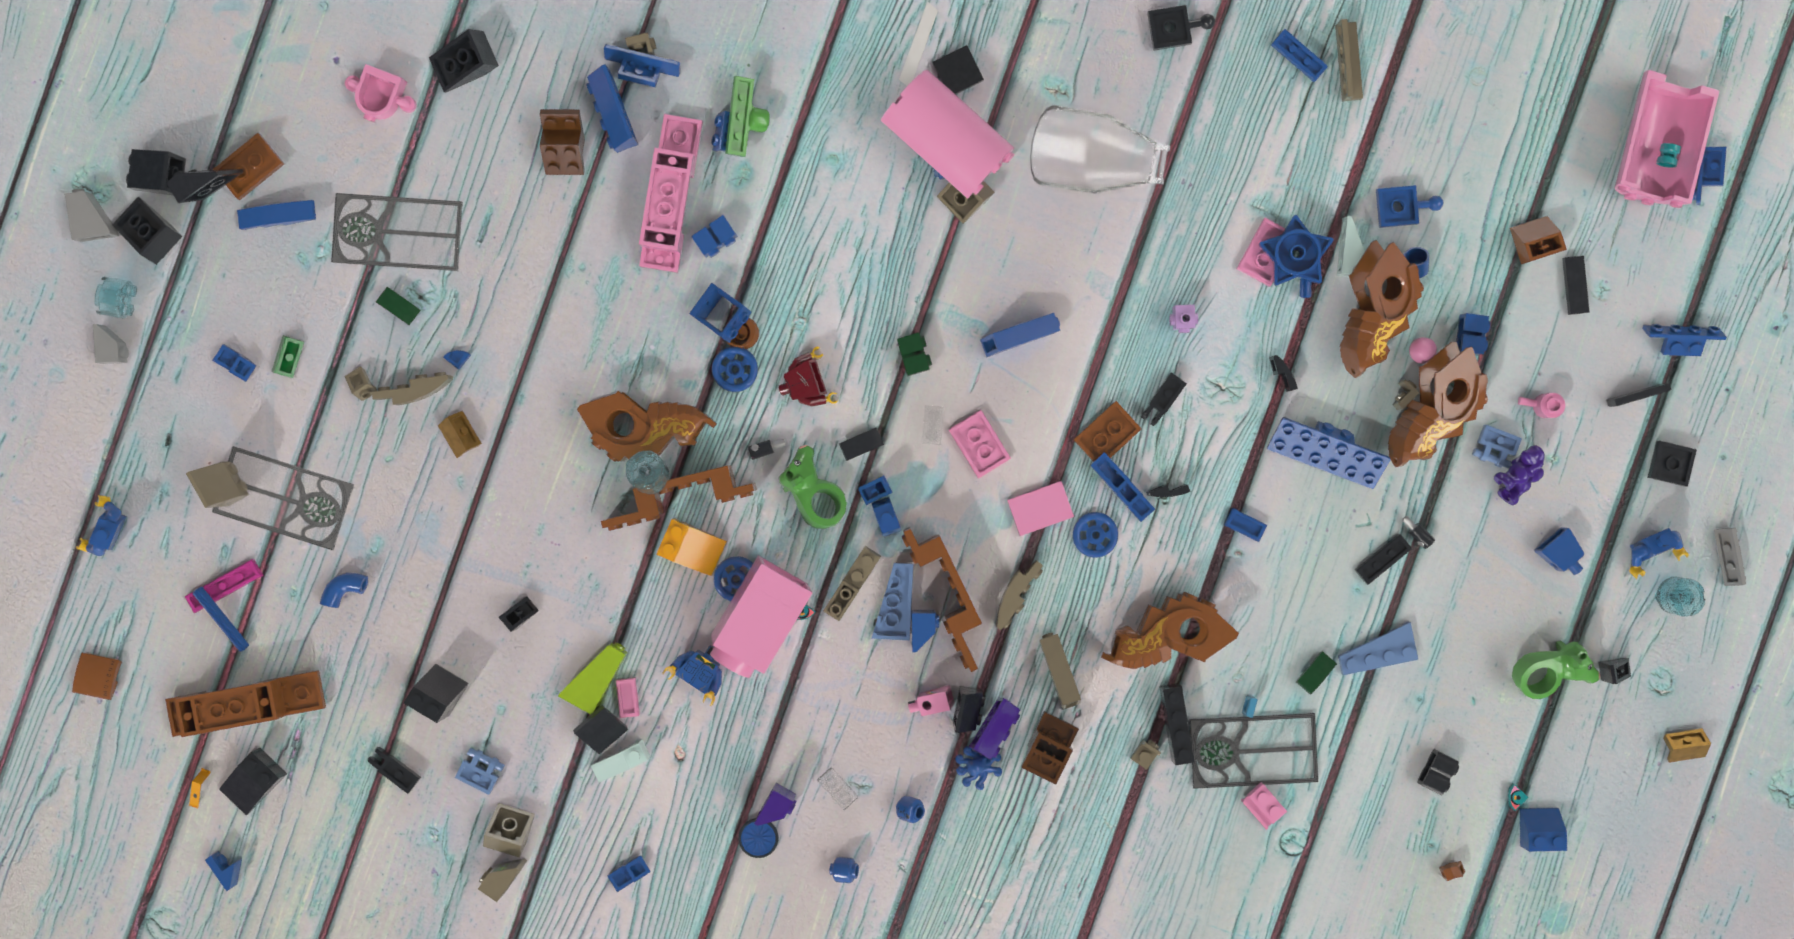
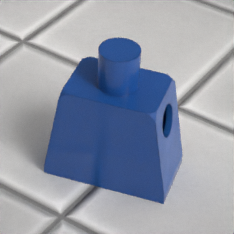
M890 497L871 503L884 537L902 531Z
M1561 527L1534 550L1535 553L1557 571L1564 572L1569 569L1573 575H1576L1583 570L1578 560L1584 556V552L1570 528Z

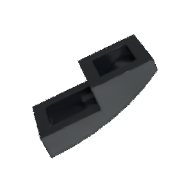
M1278 355L1269 357L1273 375H1282L1286 392L1298 389L1294 376L1285 362Z
M877 427L839 443L846 461L884 445Z
M1184 484L1172 490H1169L1167 485H1162L1146 493L1148 496L1174 497L1191 491L1189 486Z

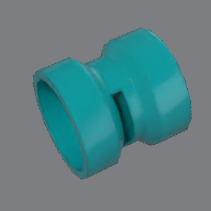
M1671 143L1661 144L1659 150L1661 154L1657 158L1656 164L1668 168L1677 167V155L1680 154L1681 146Z

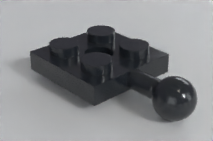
M1186 5L1147 12L1153 51L1191 45L1190 28L1202 27L1208 30L1215 25V18L1211 14H1204L1200 19L1189 21ZM1165 24H1173L1175 27L1174 32H1167Z

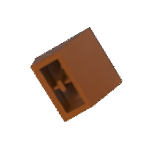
M1548 216L1510 228L1521 264L1567 250L1561 231Z

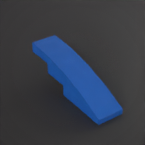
M314 200L271 204L237 210L239 229L241 230L291 225L316 220Z
M1105 452L1090 465L1140 522L1155 510Z

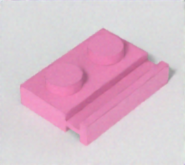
M1262 782L1251 790L1244 799H1241L1243 804L1266 830L1268 826L1274 824L1287 812Z

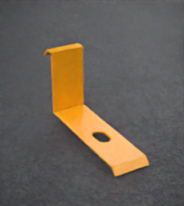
M201 768V771L193 779L189 806L198 809L201 784L210 775L211 771Z

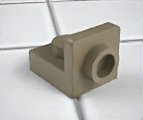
M648 32L625 38L630 50L639 51L644 49V46H647L649 54L655 55L654 49H657L654 37L650 38Z
M361 366L344 376L351 393L361 401L370 398L372 392L377 391V388L371 384L365 369Z
M1406 379L1398 383L1406 392L1402 391L1395 397L1396 401L1392 405L1397 410L1404 409L1419 394L1416 390L1417 386L1412 381H1407Z
M1143 739L1130 758L1147 770L1157 755L1160 756L1161 752L1158 750L1159 746L1151 740L1147 742Z

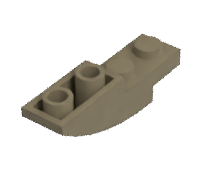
M446 372L434 373L435 377H427V374L415 375V379L409 380L410 387L409 384L397 385V389L390 390V387H379L378 391L372 392V399H392L393 405L398 406L410 404L437 393L453 380V376L446 375Z
M864 546L823 612L840 621L881 555Z
M1037 560L1033 562L1024 574L1017 570L1008 583L997 613L996 626L999 630L1003 627L1006 629L1012 622L1011 617L1014 613L1018 614L1025 606L1023 604L1025 600L1019 595L1021 593L1025 594L1031 586L1029 584L1033 578L1037 579L1043 572L1041 569L1043 565Z

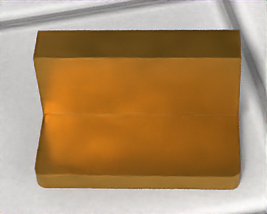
M463 411L448 416L438 425L456 458L482 444Z
M1703 728L1665 734L1663 738L1670 750L1667 757L1669 763L1706 757L1711 746Z

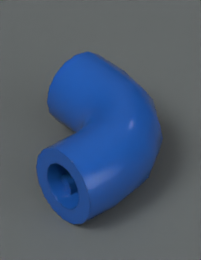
M344 573L334 577L326 585L320 599V604L339 608L341 599L346 592L358 594L365 592L368 585V576L358 573Z

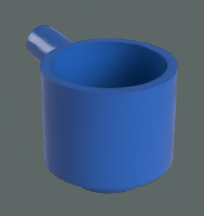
M1421 247L1408 249L1403 255L1409 263L1416 264L1419 270V278L1426 276L1429 272L1428 251Z

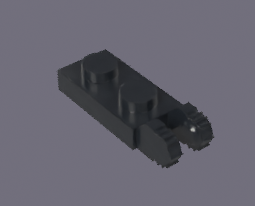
M1171 372L1148 403L1149 405L1142 413L1141 418H1147L1153 408L1159 412L1151 420V425L1155 426L1160 418L1169 410L1187 383Z
M377 747L375 752L385 761L382 764L375 757L370 756L367 759L368 762L378 769L377 771L409 794L421 779V776L383 748Z

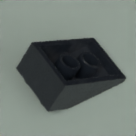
M466 30L429 57L445 93L483 77L499 66L484 31Z
M193 169L185 173L178 171L166 183L178 203L205 200L244 173L243 169L202 171Z
M137 197L112 224L141 256L156 265L183 237L140 197Z
M959 686L953 718L955 733L975 731L977 725L980 726L982 714H979L980 707H984L986 699L981 689Z
M261 748L251 751L219 790L247 816L287 773Z

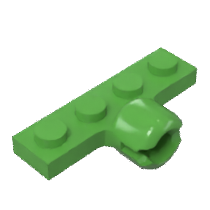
M734 76L725 154L746 157L749 131L762 133L769 126L770 114L768 110L755 108L752 105L754 79Z

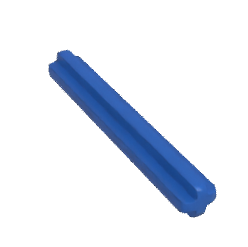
M203 587L196 589L193 595L238 651L245 650L249 644L205 589Z

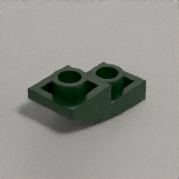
M388 287L384 289L375 301L407 325H410L421 311Z
M1322 651L1310 666L1303 671L1296 683L1311 695L1331 673L1337 663Z

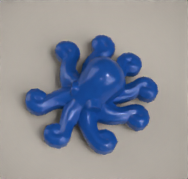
M966 746L963 750L964 754L971 756L973 759L964 758L961 754H958L955 758L956 763L966 764L965 767H957L956 773L962 776L968 772L970 775L962 780V784L965 787L970 786L971 781L980 776L975 783V787L978 790H983L988 773L993 772L996 777L1002 774L1000 767L991 766L994 761L999 762L1001 760L999 753L990 760L972 751V748Z

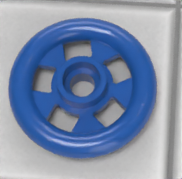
M731 346L723 349L716 355L712 364V374L716 383L724 390L740 392L746 390L754 383L758 374V365L750 351L745 348L741 349V347ZM736 354L744 356L742 362L734 359ZM725 357L730 359L726 367L721 364ZM745 365H750V374H744ZM733 366H738L739 370L737 373L732 372ZM724 371L730 377L726 381L721 376V373ZM742 377L743 383L735 384L734 379Z
M1100 512L1087 513L1076 522L1073 528V541L1076 548L1082 554L1092 558L1103 557L1109 554L1116 546L1118 529L1115 522L1108 515ZM1095 520L1096 525L1088 527L1087 522ZM1104 523H1106L1110 529L1106 533L1101 527V525ZM1081 531H1086L1087 539L1080 538ZM1095 531L1099 533V537L1096 539L1092 536ZM1107 537L1110 541L1106 546H1103L1101 542ZM1089 542L1096 545L1095 550L1087 548Z
M733 556L723 560L717 566L713 580L715 589L720 596L729 601L733 599L735 594L731 593V589H738L747 575L740 568L744 565L750 570L753 565L752 561L741 556ZM733 565L735 569L727 573L725 569ZM736 575L740 577L738 582L733 581V577ZM727 578L729 585L723 586L721 579Z

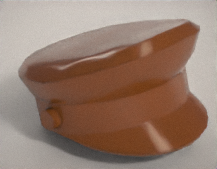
M749 318L741 326L737 336L728 345L741 347V349L753 347L759 338V329L755 321Z

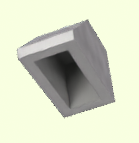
M93 324L95 363H128L129 350L126 347V343L107 326Z

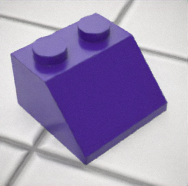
M775 783L754 824L759 826L784 819L786 814L791 815L797 802L795 800L796 793Z

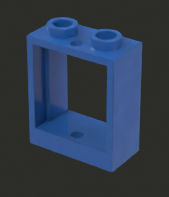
M711 283L689 314L730 343L737 336L741 326L748 321L749 315L752 312ZM724 297L739 309L724 330L720 331L705 319L719 300Z

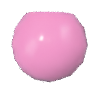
M1426 337L1415 339L1409 347L1411 358L1421 364H1425L1437 353L1434 341Z

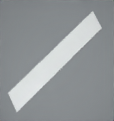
M928 1L899 78L906 86L914 79L938 12Z

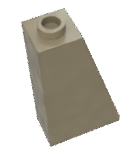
M1048 633L1043 635V639H1040V646L1062 710L1081 704V697L1058 634Z

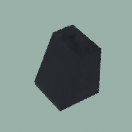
M132 149L128 158L130 166L129 173L126 176L127 188L135 191L173 195L166 182L173 178L172 175L174 173L185 171L186 158L169 151Z
M435 664L413 686L404 704L438 723L450 716L469 683Z

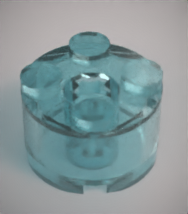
M107 276L102 277L101 280H104L103 284H98L95 293V306H99V310H96V313L121 319L126 318L127 315L132 316L134 305L131 302L132 297H135L137 294V286L128 280Z
M641 451L627 461L626 477L636 490L646 494H655L665 487L669 478V469L656 453Z
M1669 577L1658 587L1655 599L1665 612L1687 617L1696 615L1702 610L1705 605V591L1702 585L1693 579Z

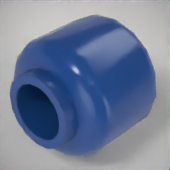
M904 796L896 804V813L899 819L909 823H916L923 818L925 808L920 799Z
M837 857L834 863L830 864L829 873L833 876L835 882L852 883L858 877L859 865L853 858Z

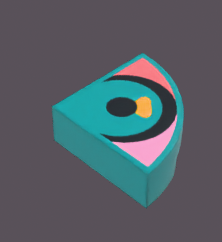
M805 605L797 620L808 619L816 611Z
M1514 783L1510 785L1508 789V803L1516 811L1529 797Z

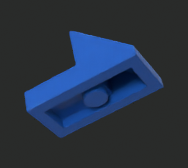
M219 851L205 859L226 891L238 884L242 858L231 866L228 865L226 857Z

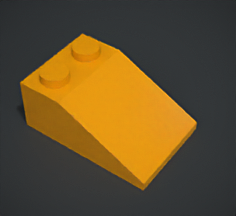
M673 518L656 555L712 576L727 541Z

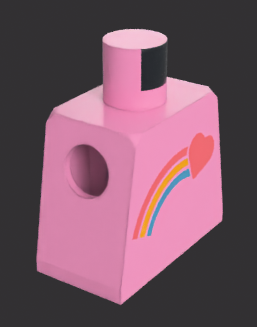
M947 685L920 693L917 696V700L908 702L910 713L920 711L921 716L951 710L955 704L951 687Z

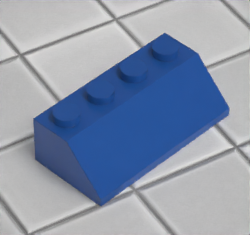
M604 64L587 76L589 83L586 86L590 95L594 94L596 101L593 104L596 112L601 113L602 119L600 123L603 130L608 132L609 137L606 138L610 149L614 148L618 153L637 146L638 142L614 77L606 64Z

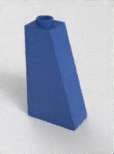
M1051 313L992 333L980 339L986 358L1059 332L1060 322L1055 314Z

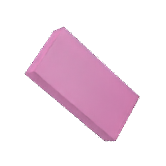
M636 677L616 679L620 718L639 716Z

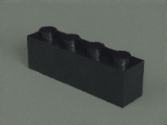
M1178 683L1159 686L1171 761L1175 766L1194 763L1182 686Z

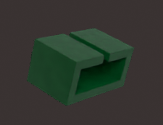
M918 332L897 339L907 377L930 370L929 366L932 365L930 355H926L924 347H927L924 336H920Z

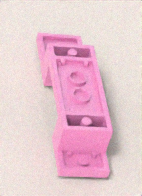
M664 114L659 148H654L639 245L642 246L640 267L674 273L679 271L684 240L682 226L690 178L694 179L703 125L702 120Z

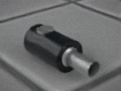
M784 439L773 443L767 440L748 446L751 459L754 460L773 454L774 449L786 444Z
M1408 516L1402 519L1410 528L1408 533L1421 547L1427 549L1435 542V538L1420 523L1414 524Z

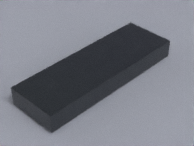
M1584 255L1562 258L1568 315L1590 313Z
M1670 383L1658 384L1607 399L1606 401L1609 407H1615L1668 392L1672 389Z
M1397 534L1358 566L1355 571L1365 584L1369 585L1412 550V547L1401 534Z

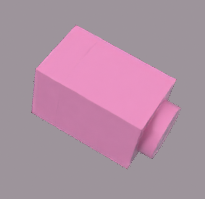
M758 555L711 633L714 646L710 653L711 657L729 670L747 678L751 677L755 669L764 674L812 595L808 584Z

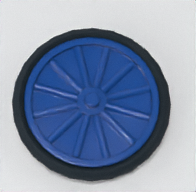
M756 818L750 819L739 831V845L742 851L750 857H767L778 845L779 835L777 829L771 822L757 826L754 824Z

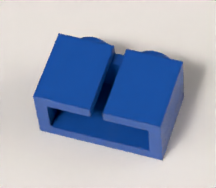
M724 215L710 223L708 229L704 227L691 236L706 258L708 256L710 258L716 256L720 252V248L723 246L729 247L736 242L735 238L738 236Z
M1470 313L1459 316L1456 342L1460 353L1465 348L1472 347L1475 355L1484 354L1488 347L1485 334L1490 330L1489 316Z

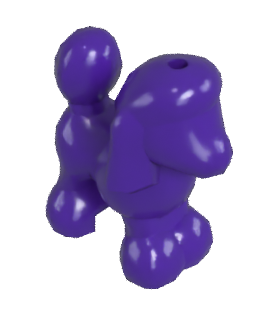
M1537 445L1530 446L1527 450L1522 451L1520 456L1511 461L1512 465L1506 473L1499 472L1494 475V480L1498 485L1503 483L1506 486L1500 488L1497 493L1508 504L1516 505L1519 497L1531 488V483L1538 482L1543 477L1544 470L1542 467L1545 454L1541 447Z

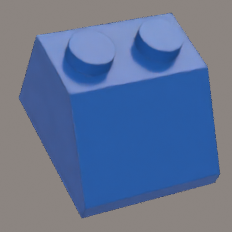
M911 610L912 652H917L936 633V628H939V616L935 614V610Z
M1519 808L1520 846L1529 852L1567 851V830L1559 808Z

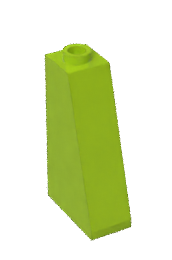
M616 642L615 644H609L559 693L558 697L591 715L596 711L628 654L624 650L625 647Z

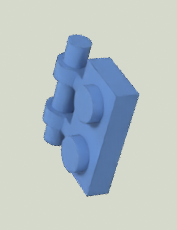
M1483 425L1477 443L1484 445L1482 450L1475 448L1472 455L1478 457L1481 461L1485 462L1487 460L1494 463L1497 467L1501 468L1503 466L1509 469L1511 461L1506 460L1507 455L1516 456L1522 438L1489 425ZM1491 449L1500 451L1499 455L1490 454Z
M470 748L467 755L473 757L471 762L466 759L463 760L455 778L490 795L499 778L493 771L497 769L502 772L505 764L499 762V759L495 757L491 758L483 754L484 752L479 749ZM479 761L489 765L487 770L478 766Z

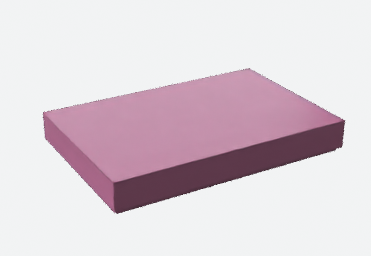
M1263 218L1236 269L1270 287L1274 282V264L1260 248L1259 243L1282 235L1285 228L1267 218Z
M982 410L949 429V432L978 479L1011 459Z
M1062 481L1007 500L1020 536L1074 517Z

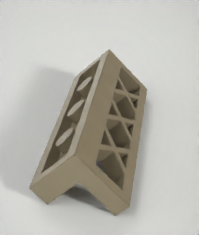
M1341 19L1335 25L1342 102L1363 99L1357 23Z

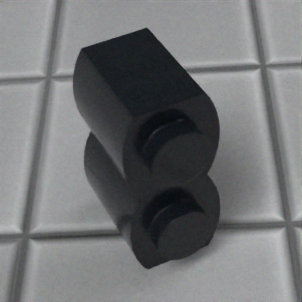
M1434 749L1417 783L1442 796L1450 788L1451 777L1456 775L1459 770V761Z

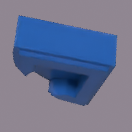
M456 350L448 352L443 358L460 370L471 354Z

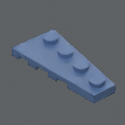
M894 563L871 639L910 641L913 563Z
M1406 622L1380 637H1375L1363 645L1338 655L1342 675L1418 660L1411 622Z

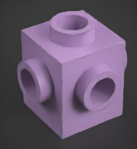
M1175 305L1172 307L1169 322L1170 326H1173V330H1178V333H1190V329L1196 328L1198 313H1195V305Z

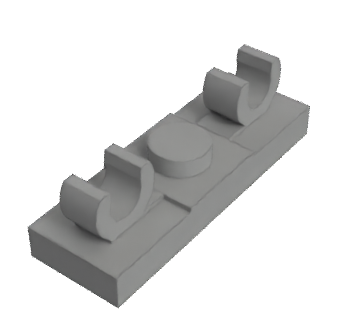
M1722 528L1714 530L1724 586L1745 585L1746 576L1744 574L1737 529Z

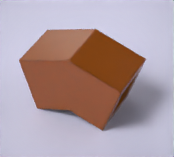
M1461 861L1439 867L1446 881L1463 877L1466 872Z

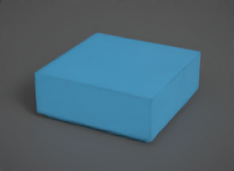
M1246 696L1242 713L1245 716L1253 718L1258 699L1253 696Z

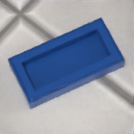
M1234 508L1231 509L1224 523V526L1257 542L1260 541L1267 527L1266 524Z

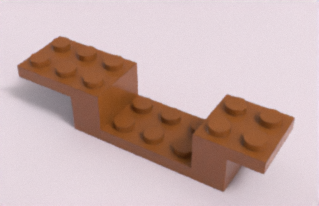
M727 465L634 488L633 492L638 512L601 521L602 529L608 527V530L611 531L623 528V523H627V526L642 523L641 519L646 518V522L659 519L660 514L664 513L660 494L672 492L673 487L678 486L679 490L692 487L691 483L697 482V485L712 482L716 500L721 499V502L724 503L735 500L734 496L740 495V498L752 496L753 491L757 490L756 484L752 483L737 487L732 466Z
M910 527L903 530L904 535H902V539L906 547L910 546L913 551L910 553L914 564L919 563L920 567L942 557L939 562L944 572L948 570L950 576L947 579L952 589L957 588L958 594H956V597L962 607L945 615L946 621L943 623L948 634L952 633L954 636L951 640L956 651L961 650L963 654L960 658L965 669L969 668L971 672L977 670L978 667L962 633L981 625L982 622L940 535L938 534L918 544Z
M319 670L263 680L245 686L207 693L204 691L165 699L172 737L180 735L181 737L262 723L277 720L288 715L326 708Z

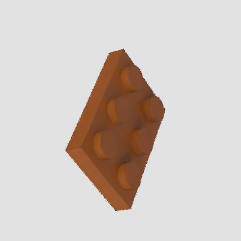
M257 133L213 168V170L243 169L244 173L226 185L238 200H241L281 168L284 163L262 135Z
M1115 401L1073 440L1094 462L1104 452L1111 458L1142 428Z

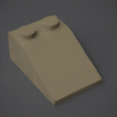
M220 462L186 473L205 508L230 506L249 495L246 483L239 478L237 474L238 469L231 462Z

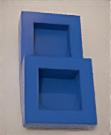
M222 344L212 360L245 382H247L257 366L225 344Z
M640 855L614 870L607 877L615 890L619 892L651 871Z

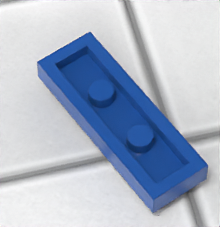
M1286 29L1271 44L1274 49L1313 82L1328 67Z

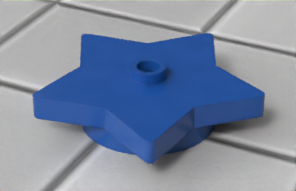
M1294 215L1282 235L1259 243L1260 248L1273 261L1274 286L1296 277L1320 284L1322 282L1320 259L1334 239L1310 233L1299 217ZM1294 250L1299 252V256L1297 258L1294 257L1292 254Z

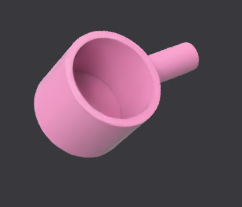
M1557 393L1541 394L1535 399L1523 397L1518 399L1519 405L1533 407L1536 415L1541 418H1556L1565 410V401Z

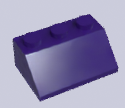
M998 697L969 747L990 760L992 757L995 758L1001 749L999 747L1002 740L1006 741L1011 731H1009V728L1019 720L1020 714L1018 713L1020 709L1007 699Z

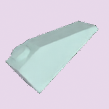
M1352 216L1342 219L1336 275L1349 277L1348 275L1353 272L1365 253Z
M641 739L592 764L591 768L600 783L647 761L650 758V754Z

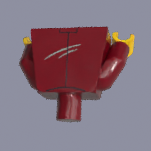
M817 346L812 350V353L807 352L792 361L788 367V372L784 374L786 383L779 385V392L782 396L790 394L792 400L798 399L800 404L812 407L824 405L826 402L831 404L838 402V400L833 402L830 400L832 394H837L835 392L825 396L827 391L816 359H821L823 354L817 356L814 353L820 347Z

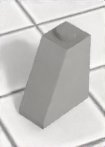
M73 189L72 193L64 194L72 240L86 242L119 236L118 231L112 225L113 223L92 193L86 192L84 189Z

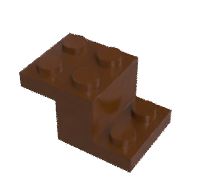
M541 109L540 119L543 130L540 150L545 174L584 175L585 168L582 154L585 137L580 109Z
M1044 711L1027 744L1029 750L1021 764V768L1056 785L1073 752L1071 744L1079 728Z

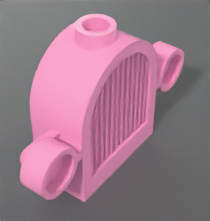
M365 64L360 79L352 75L345 80L346 88L355 93V102L358 108L365 113L363 118L371 122H375L376 119L382 120L391 117L396 112L398 106L406 113L414 112L417 107L416 101L410 96L402 97L407 81Z

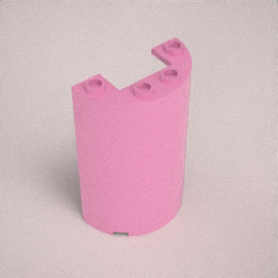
M929 70L919 74L902 91L901 96L897 98L895 103H892L881 118V121L966 198H969L973 193L977 195L984 187L982 182L991 172L995 174L1003 162L1008 163L1015 155L1013 153L1014 147Z
M1647 70L1642 76L1615 190L1624 195V199L1641 200V203L1644 205L1658 203L1682 208L1683 205L1692 203L1720 90L1703 85L1688 89L1665 82L1667 76L1665 74ZM1671 143L1681 146L1680 154L1677 155V167L1668 168L1656 164L1657 158L1661 154L1659 151L1661 144Z

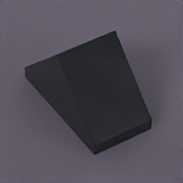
M526 596L498 618L512 632L522 626L539 610Z
M1629 658L1598 662L1601 681L1618 684L1631 677Z

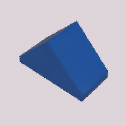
M884 475L858 488L866 505L893 493Z

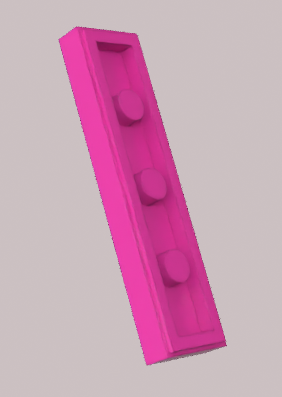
M251 559L204 585L203 588L214 602H217L264 575L255 559ZM193 592L185 596L193 613L204 609L193 595Z

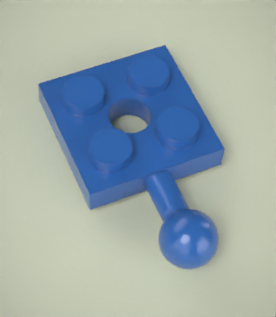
M1416 185L1376 189L1379 228L1419 224L1418 209L1429 208L1432 211H1438L1444 204L1440 196H1432L1429 200L1417 201ZM1394 202L1401 203L1402 210L1400 212L1394 210Z

